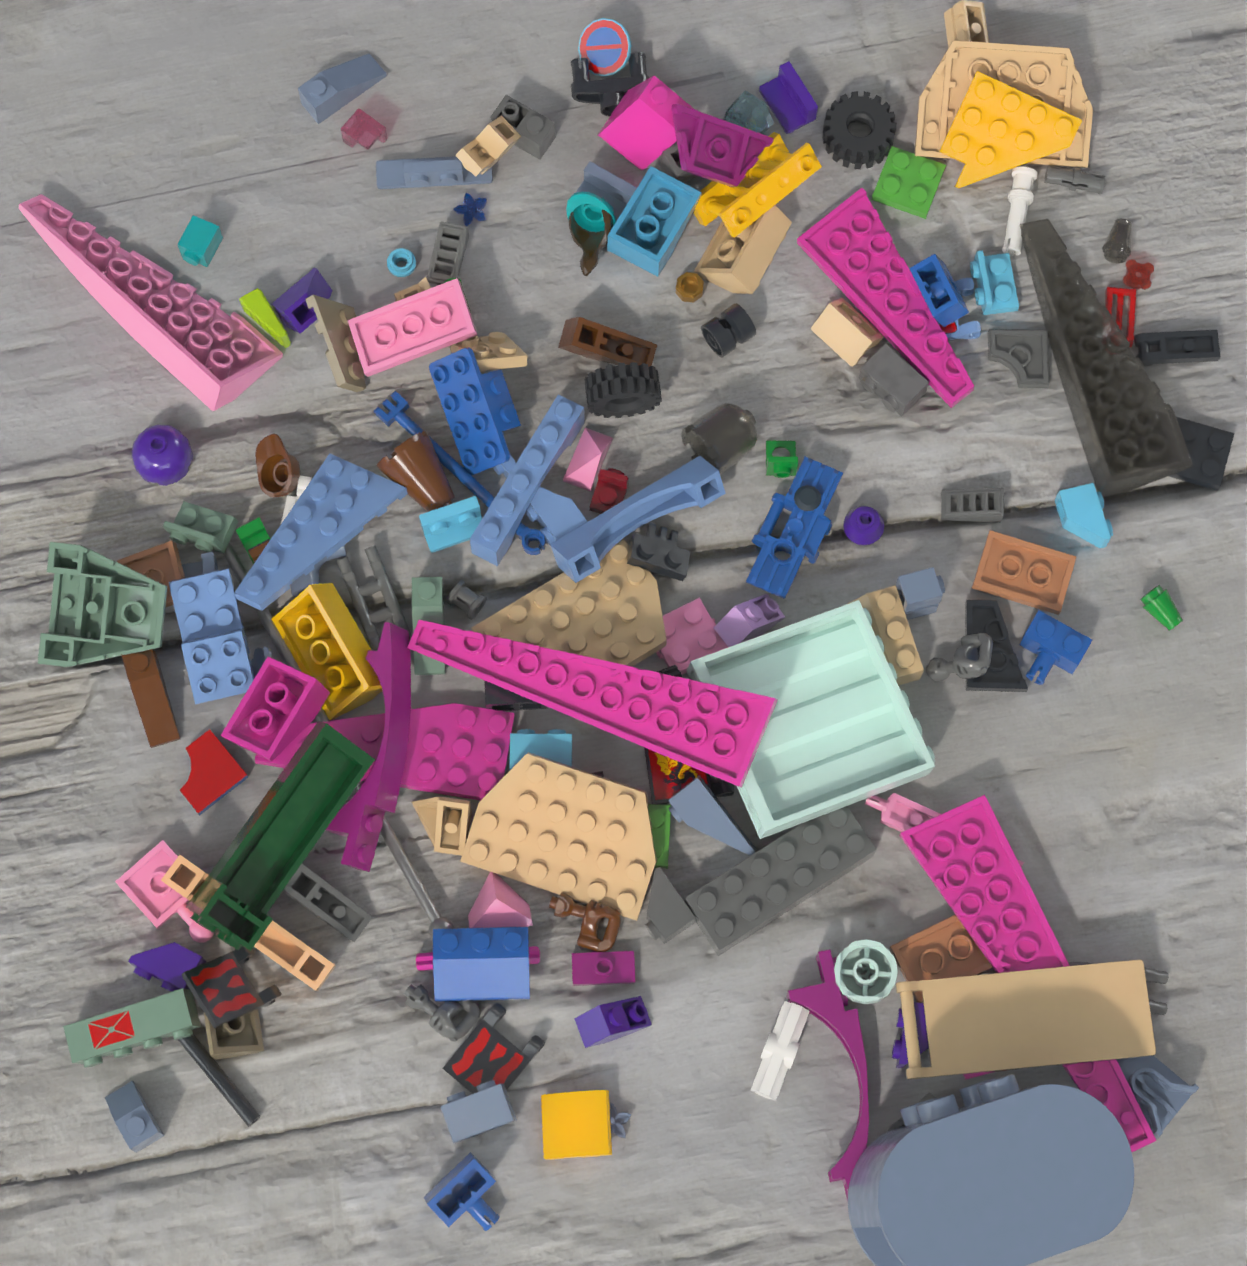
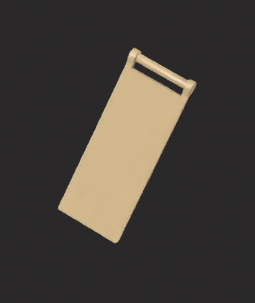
M1140 959L896 983V991L900 993L909 1065V1069H906L908 1080L1145 1057L1156 1054L1144 963ZM922 991L931 1067L921 1066L913 992Z

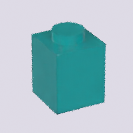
M193 215L177 245L184 261L194 266L201 264L208 267L223 240V236L218 225Z

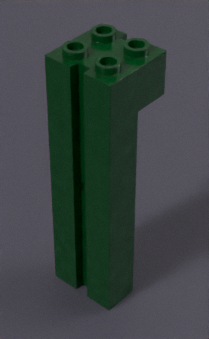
M318 721L186 906L187 909L193 912L190 918L212 933L215 929L219 930L215 936L239 951L243 946L251 951L273 920V918L266 915L375 759L330 725Z

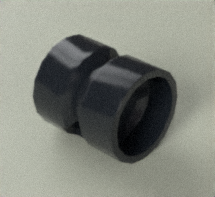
M737 303L722 311L721 318L714 317L701 326L706 342L721 358L736 349L737 342L743 344L756 335V328L751 318Z

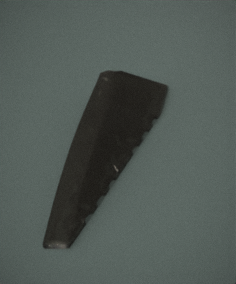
M1049 219L1020 224L1021 237L1046 330H1048L1050 346L1097 491H1100L1103 497L1124 493L1191 468L1193 464L1175 412L1169 403L1166 404L1160 395L1161 391L1155 381L1151 382L1144 371L1145 366L1139 357L1136 358L1130 350V343L1107 308L1098 301L1097 293L1092 285H1088L1081 275V268L1076 261H1072L1066 252V245Z

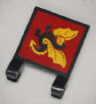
M644 747L652 804H670L668 800L699 775L716 797L734 795L733 784L727 781L711 784L710 774Z

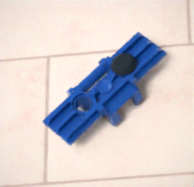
M806 456L804 457L786 496L778 493L773 494L771 498L773 503L758 535L753 536L752 542L760 547L761 550L746 583L783 599L786 598L804 557H808L810 563H816L819 556L818 548L824 535H828L832 528L831 520L824 516L843 472ZM783 508L792 513L780 538L777 539L772 537L771 533ZM784 551L791 556L787 560H780L776 558L774 553Z

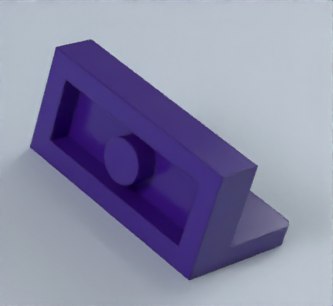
M790 61L779 66L778 77L759 87L760 94L786 134L816 120L818 105Z

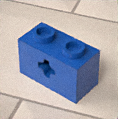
M936 254L909 268L933 318L943 327L969 313L946 264Z

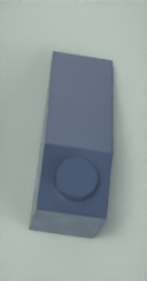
M370 54L363 55L321 71L298 87L301 104L314 120L320 124L381 81L387 74Z
M700 775L668 800L671 804L668 809L679 823L684 820L688 826L750 856L755 853L756 847Z

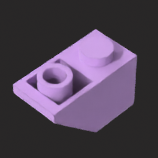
M764 594L734 606L714 629L726 645L731 647L761 636L782 621L785 616L779 609L777 602L770 598L768 594Z

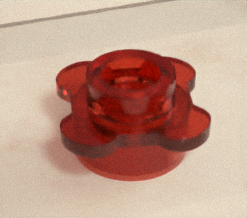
M1134 259L1128 260L1125 264L1127 272L1123 277V283L1133 289H1149L1152 284L1150 276L1154 272V266L1149 262L1142 264L1137 263ZM1137 272L1141 274L1140 277L1136 276Z

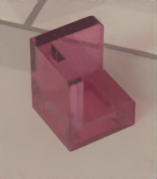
M359 108L340 129L343 142L351 148L358 143L368 150L377 140L385 143L388 139L386 127Z

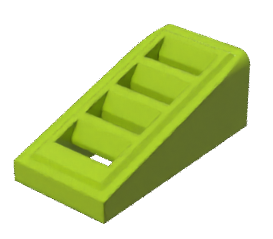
M257 288L239 299L244 312L284 348L291 346L287 331L261 289Z

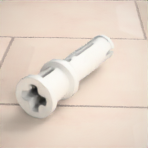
M1015 167L1011 174L1014 180L1012 190L1008 193V199L1011 204L1002 248L1004 254L1009 253L1011 256L1021 254L1027 210L1034 200L1032 188L1038 173L1029 167Z

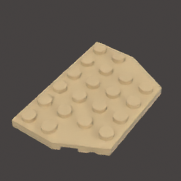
M956 40L951 42L918 100L915 156L952 159L939 153V150L975 73L979 71L1082 120L1070 147L1026 164L1088 168L1093 107L1090 100H1088L1082 85V79L1075 67L1069 48Z
M624 538L604 556L600 562L601 568L579 582L575 583L563 572L471 627L473 632L632 667L664 648L667 644L657 580L650 571L627 564L629 545Z
M528 752L478 803L460 862L559 895L562 892L569 895L572 899L586 904L590 901L602 903L617 909L621 916L637 921L657 862L647 793L644 790Z

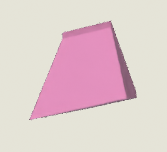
M490 872L468 914L469 928L533 926L529 904L498 874Z

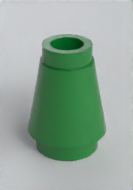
M1160 585L1153 588L1140 599L1144 604L1143 608L1166 627L1168 631L1183 621L1168 590H1163Z

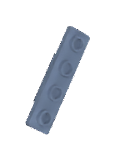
M456 156L379 160L376 162L378 189L490 184L493 181L492 167L483 175L480 173L475 177L472 172L464 168L462 162Z

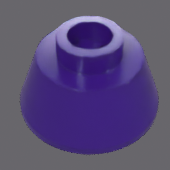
M858 506L847 513L843 528L846 536L853 543L870 545L878 541L882 536L884 520L881 514L874 508Z

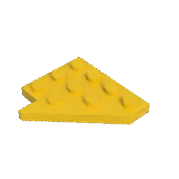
M977 71L939 153L964 164L954 186L955 188H961L1070 147L1082 120Z

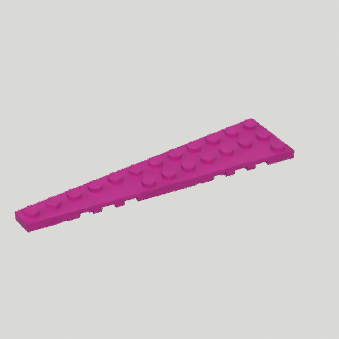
M418 620L407 647L741 788L778 699L423 620Z
M985 795L900 833L899 836L996 973L1070 966ZM1116 1059L1062 1064L1079 1090L1099 1100L1115 1116L1125 1132L1131 1152L1157 1141Z

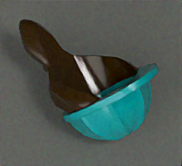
M581 191L574 193L568 199L566 211L573 241L583 250L580 260L582 273L584 276H588L598 264L599 251L607 244L608 234L616 223V217L614 215V208L604 197Z

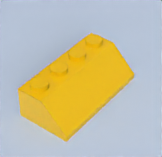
M333 583L309 585L272 618L300 670L316 678L330 692L322 706L329 720H333L371 701L382 692L379 678L373 667L366 660L368 650H371Z

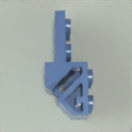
M226 568L169 581V588L182 637V652L195 704L246 693L255 676L249 657L250 650L245 628L234 594L235 590L230 569Z

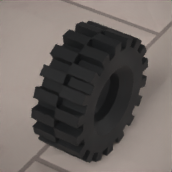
M854 91L851 93V98L844 94L840 96L839 103L835 100L831 104V109H828L826 112L822 132L823 144L826 143L825 150L828 154L833 152L832 159L835 162H838L840 159L843 160L842 166L848 168L849 164L852 163L855 164L854 169L861 170L862 164H866L867 169L873 167L874 160L877 164L881 163L884 155L888 156L891 146H893L897 122H894L895 114L894 111L889 113L890 105L887 102L883 105L880 104L882 98L878 95L871 99L869 98L870 92L865 91L863 96H858V91ZM861 121L870 126L871 132L865 137H857L849 132L848 126L852 122Z
M631 362L630 365H625V363H618V366L607 365L605 369L598 368L595 370V373L590 372L588 377L584 379L587 407L591 414L594 413L598 417L601 415L604 418H610L611 416L622 418L625 415L632 417L636 413L641 415L646 413L645 410H654L655 406H659L660 402H662L658 370H655L654 366L648 367V364L645 363L638 365L637 362Z

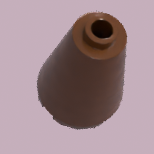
M425 430L397 446L390 459L386 455L377 463L376 466L393 482L406 487L408 495L427 512L452 504L451 501L455 498L433 444Z

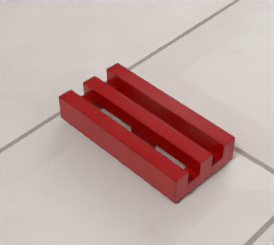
M1106 288L1102 345L1114 343V346L1125 344L1126 347H1132L1134 341L1136 289ZM1113 294L1117 295L1115 336L1111 335ZM1124 295L1128 296L1126 337L1121 336Z

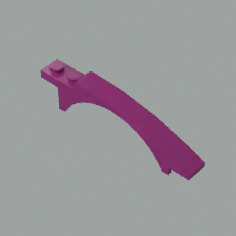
M390 622L384 623L378 650H368L366 660L373 667L379 678L385 701V727L381 747L374 766L361 788L339 810L326 831L347 837L341 864L366 872H370L385 812L395 813L406 761L411 713V651L407 648L410 642L409 631Z
M829 949L820 951L816 955L822 984L789 990L786 997L788 1002L795 1003L809 1010V1014L824 1023L836 1035L846 1049L856 1072L860 1099L856 1129L845 1153L828 1172L829 1182L843 1181L848 1203L851 1175L857 1161L867 1148L868 1141L867 1062L858 1010L845 1011L844 1009L845 1006H848V998L842 994L836 984L834 967L837 957H832L831 950Z

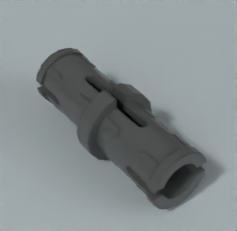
M1048 165L1044 183L1069 187L1071 191L1079 189L1102 194L1106 178L1103 175L1081 172L1080 168L1071 170Z

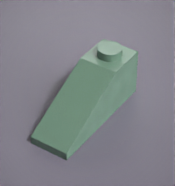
M412 577L413 632L418 620L445 625L444 584L442 577ZM414 651L415 675L445 674L444 663Z

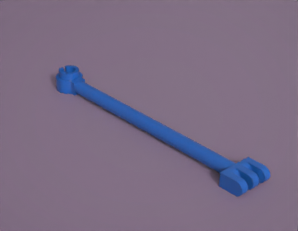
M396 391L390 395L397 403L396 406L388 399L382 402V405L389 411L387 414L379 407L373 411L388 427L396 420L412 436L424 431L404 413L409 408V403ZM429 436L440 463L489 508L495 497ZM520 522L516 534L522 540L524 551L530 555L540 554V550L542 551L546 547L545 536L540 530L529 529ZM531 541H538L539 547L531 548L529 543Z

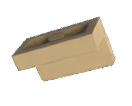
M843 298L830 302L811 327V330L852 367L857 365L868 349L878 345L884 337Z

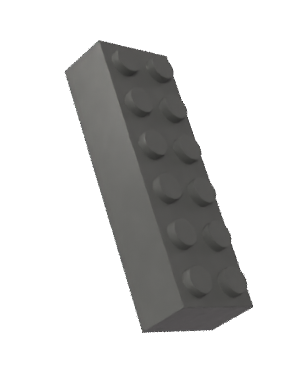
M848 806L801 823L685 897V903L696 917L695 922L714 951L720 956L872 858L877 849Z

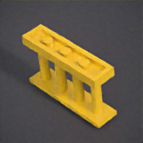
M775 132L770 134L769 137L774 138L773 143L769 147H765L757 157L759 160L752 168L747 170L744 179L737 187H729L712 181L700 190L702 195L693 211L699 224L707 226L720 216L731 237L735 238L822 167L810 143L806 142L792 154L789 153L780 134Z

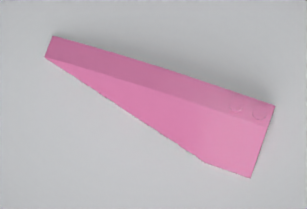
M40 194L19 204V209L88 292L143 348L212 411L235 400L282 358L283 353L242 316L235 312L229 316L220 309L221 303L213 298L208 301L196 294L197 289L188 283L183 284L173 280L174 275L134 250L130 253L120 247L121 242L110 236L106 239L96 233L95 226L88 222L84 223L72 218V212L46 196Z

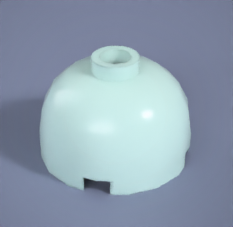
M868 939L854 941L844 948L837 956L834 967L836 984L842 994L851 1001L864 1005L877 1003L886 998L895 987L898 976L897 963L893 954L880 942Z

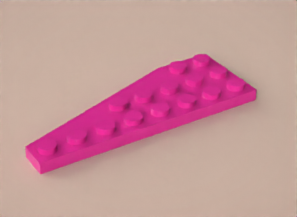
M457 703L411 709L406 761L400 787L481 801L504 777L510 745V733H512L515 713ZM385 713L324 722L376 761L384 734ZM317 723L309 724L273 761L256 754L255 764L285 768ZM375 761L372 763V765L360 781L365 782L374 766Z

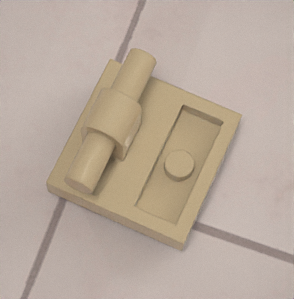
M491 332L489 336H474L450 345L452 353L470 347L474 352L481 374L486 373L487 370L527 366V354L502 332Z

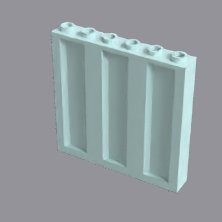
M859 600L692 660L687 668L690 680L778 699L742 788L737 786L760 839L924 777L935 767V756L930 746H926L921 736L922 727L917 718H913L909 710L908 696L904 690H900L896 682V670L892 663L887 662L883 653V642L878 635L875 636L871 627L872 619L870 613L866 608L862 607Z

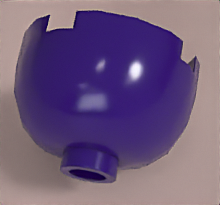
M157 424L147 427L138 434L133 443L132 459L136 471L145 481L167 486L177 483L187 475L191 459L193 460V452L188 439L180 430L170 425Z

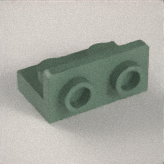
M183 501L174 523L165 521L162 527L170 534L169 538L176 543L186 545L189 542L207 553L212 552V550L224 553L239 521L233 516Z

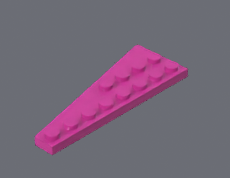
M860 188L798 237L797 244L952 408L974 390V384L959 357H956L945 332H942L936 319L933 318L903 257L901 258L892 242L891 235L884 228L876 208L874 209L869 201L867 192Z

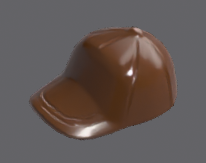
M278 434L268 435L259 442L255 452L259 485L262 492L269 497L286 496L297 488L301 475L300 465L297 459L287 452Z

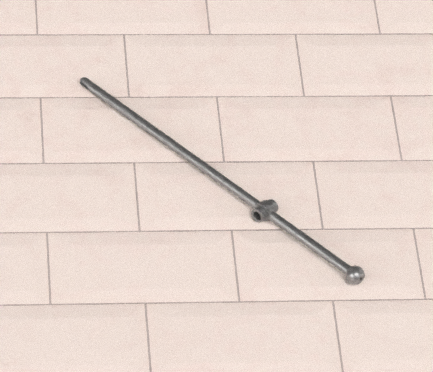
M229 542L223 555L238 582L241 583L247 575V571ZM266 607L263 611L254 608L284 663L301 671L272 621L273 617L268 608ZM321 707L315 717L317 722L331 721ZM360 781L358 785L355 787L357 792L363 785L364 781ZM384 815L380 833L431 922L429 927L431 936L433 937V929H454L453 922L449 918L441 916Z

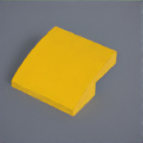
M609 1090L541 1095L543 1153L545 1160L612 1155Z

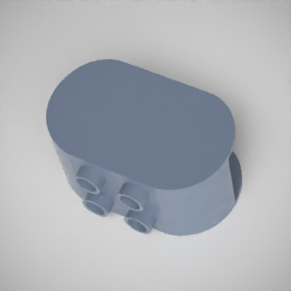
M1010 1074L959 1089L964 1106L959 1108L954 1094L941 1098L936 1097L900 1109L905 1126L882 1134L865 1149L854 1167L848 1189V1212L853 1232L860 1247L875 1266H1026L1097 1241L1112 1232L1123 1219L1131 1202L1134 1188V1163L1124 1130L1115 1116L1099 1100L1079 1089L1059 1084H1046L1019 1089L1015 1075Z

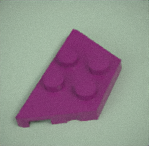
M680 104L672 105L671 110L681 169L683 171L729 187H737L744 179L747 170L752 168L759 160L757 157L765 147H769L773 143L774 138Z

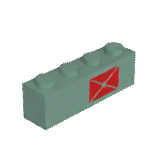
M182 988L65 1025L63 1028L72 1063L84 1064V1068L102 1064L103 1057L114 1055L116 1059L133 1054L132 1048L143 1045L144 1049L160 1046L163 1044L162 1039L173 1036L174 1040L193 1035V1029L201 1027L193 993L189 989Z

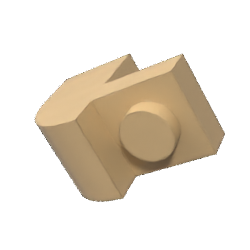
M501 115L489 123L476 139L461 148L455 156L462 162L464 168L472 172L475 177L480 173L483 175L513 147L521 136Z

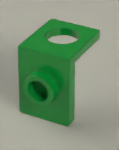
M767 440L766 476L778 478L796 476L798 467L796 441ZM777 448H784L789 452L790 457L772 456V453Z

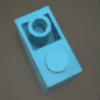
M1094 483L1060 490L1054 501L1062 527L1100 549L1105 548L1111 536H1113V529L1110 520L1105 519L1102 511L1104 500L1101 492H1096Z

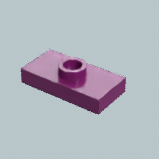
M634 951L572 953L573 986L635 984Z

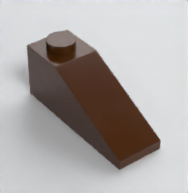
M575 317L565 321L558 348L614 365H618V363L630 365L631 362H637L638 365L645 363L649 367L652 366L657 344L582 317Z
M154 649L122 655L129 684L150 747L154 748L180 740L163 674Z

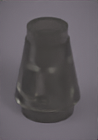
M1122 218L1115 220L1102 247L1104 258L1111 263H1124L1131 255L1132 223L1129 220Z

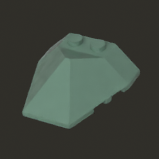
M50 542L47 572L54 573L49 631L40 634L38 664L71 667L162 646L168 586L82 545Z

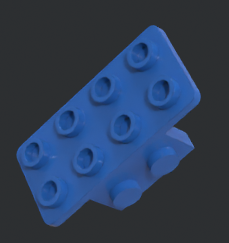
M470 347L463 348L432 362L429 365V370L464 469L470 475H475L509 461L510 454L502 432L517 428L521 424L502 370L481 374L474 352Z

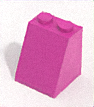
M654 75L626 92L598 133V136L643 171L663 151L677 141L671 110L672 105L680 104L691 109L694 108Z

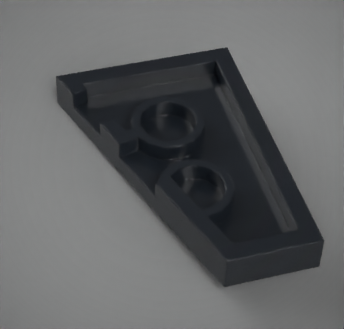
M966 600L965 636L986 633L993 640L991 663L987 672L980 677L966 679V691L1027 692L1028 687L1018 666L1019 662L1016 653L1012 649L1008 637L1009 633L997 600Z

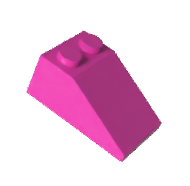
M267 657L220 736L273 761L315 719L330 692L316 678L271 657Z

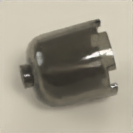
M724 403L683 428L681 432L682 442L685 446L689 443L695 454L691 456L692 460L701 456L718 469L720 475H722L755 447L758 438L755 427L756 420L750 411L743 410L732 403Z

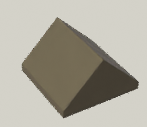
M258 1009L216 1028L212 1026L204 1013L209 1052L215 1060L264 1051Z

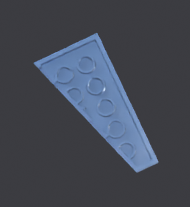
M329 453L234 592L236 599L263 611L288 591L290 584L303 574H309L315 569V564L324 557L329 558L364 530L363 526L376 515L380 517L387 511V507L396 499L401 500L408 494L407 488Z

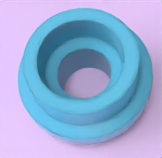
M399 248L389 254L387 267L394 276L406 277L415 270L416 259L411 251ZM405 261L407 264L404 267H398L397 263Z

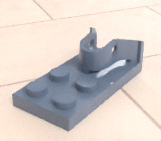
M1154 1055L1116 1059L1155 1138H1159L1163 1134L1162 1131L1190 1096L1197 1092L1199 1087L1196 1084L1189 1086Z

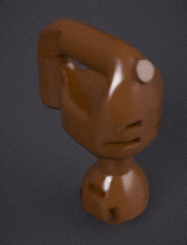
M562 892L559 898L552 896L549 908L555 910L554 916L564 918L573 915L583 918L577 940L578 946L596 952H606L613 947L621 924V913L617 909L595 901H590L587 906L575 903L569 895ZM602 918H608L609 921L603 940L598 939L599 923Z

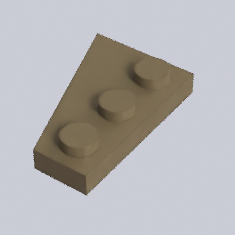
M317 295L306 298L308 308H314L318 322L314 324L317 333L323 334L328 349L325 354L337 387L357 393L366 389L365 374L348 320L356 317L354 307Z

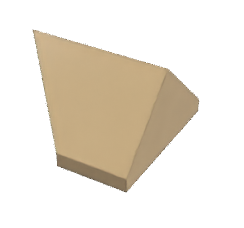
M446 797L412 801L434 846V852L462 856L468 838L472 813L470 801Z

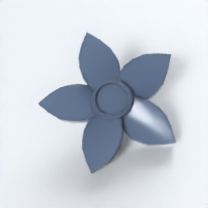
M612 1102L610 1103L611 1135L614 1132L618 1137L626 1138L623 1124L629 1121L631 1114L626 1112L617 1113V1109Z

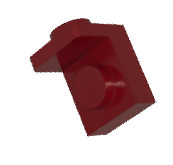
M600 469L589 511L602 514L624 501L628 490L629 477L624 476L625 474L617 469Z

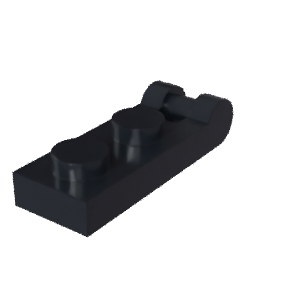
M1218 330L1140 333L1134 336L1135 347H1138L1136 363L1140 367L1153 364L1219 361L1221 357ZM1150 345H1158V351L1150 352Z

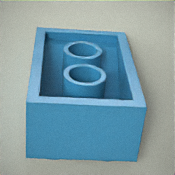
M650 166L608 234L607 251L658 277L671 257L702 192Z

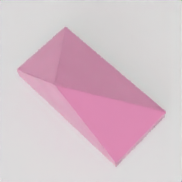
M585 427L563 482L591 492L613 438Z

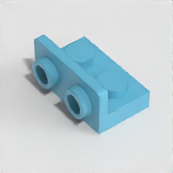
M983 250L976 251L974 261L970 262V273L972 279L977 280L978 288H975V300L977 306L981 305L983 315L1018 311L1019 303L1009 253L984 256Z
M476 496L419 515L421 528L430 552L433 553L470 540L482 520L480 505Z

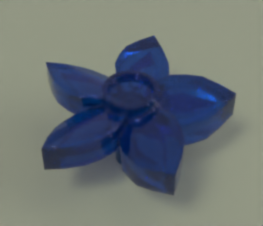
M466 192L464 196L465 205H458L453 210L458 214H464L463 221L465 227L471 224L473 218L478 221H486L482 209L486 206L487 199L477 198L474 201L473 197Z

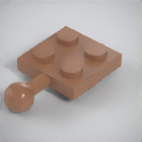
M169 541L117 560L118 563L168 586L165 608L174 605L168 582L185 578L175 542Z

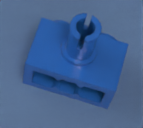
M1038 610L1019 644L1038 655L1030 670L1026 673V677L1032 681L1037 671H1040L1034 683L1043 685L1053 665L1073 675L1092 639Z
M471 1152L424 1196L426 1204L448 1227L465 1211L483 1227L484 1231L492 1227L484 1215L494 1224L500 1218L481 1198L496 1180Z

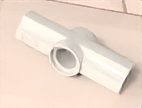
M784 1001L774 1030L770 1032L760 1057L762 1061L750 1091L764 1098L776 1101L788 1069H791L800 1043L798 1041L810 1012L809 1010L795 1003Z

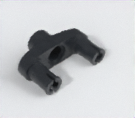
M638 52V63H636L635 53L630 54L628 60L630 77L590 81L589 60L581 58L582 68L580 69L578 58L571 61L573 83L571 84L572 98L582 103L600 104L601 114L610 117L629 89L650 78L647 75L646 55Z

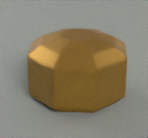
M685 272L677 278V296L684 302L694 303L703 295L704 281L697 273Z

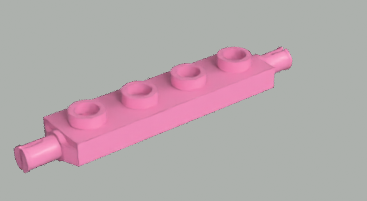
M893 793L887 800L874 795L867 798L865 805L882 811L880 823L900 832H904L941 815L896 793ZM1017 859L1020 867L1022 868L1024 862Z

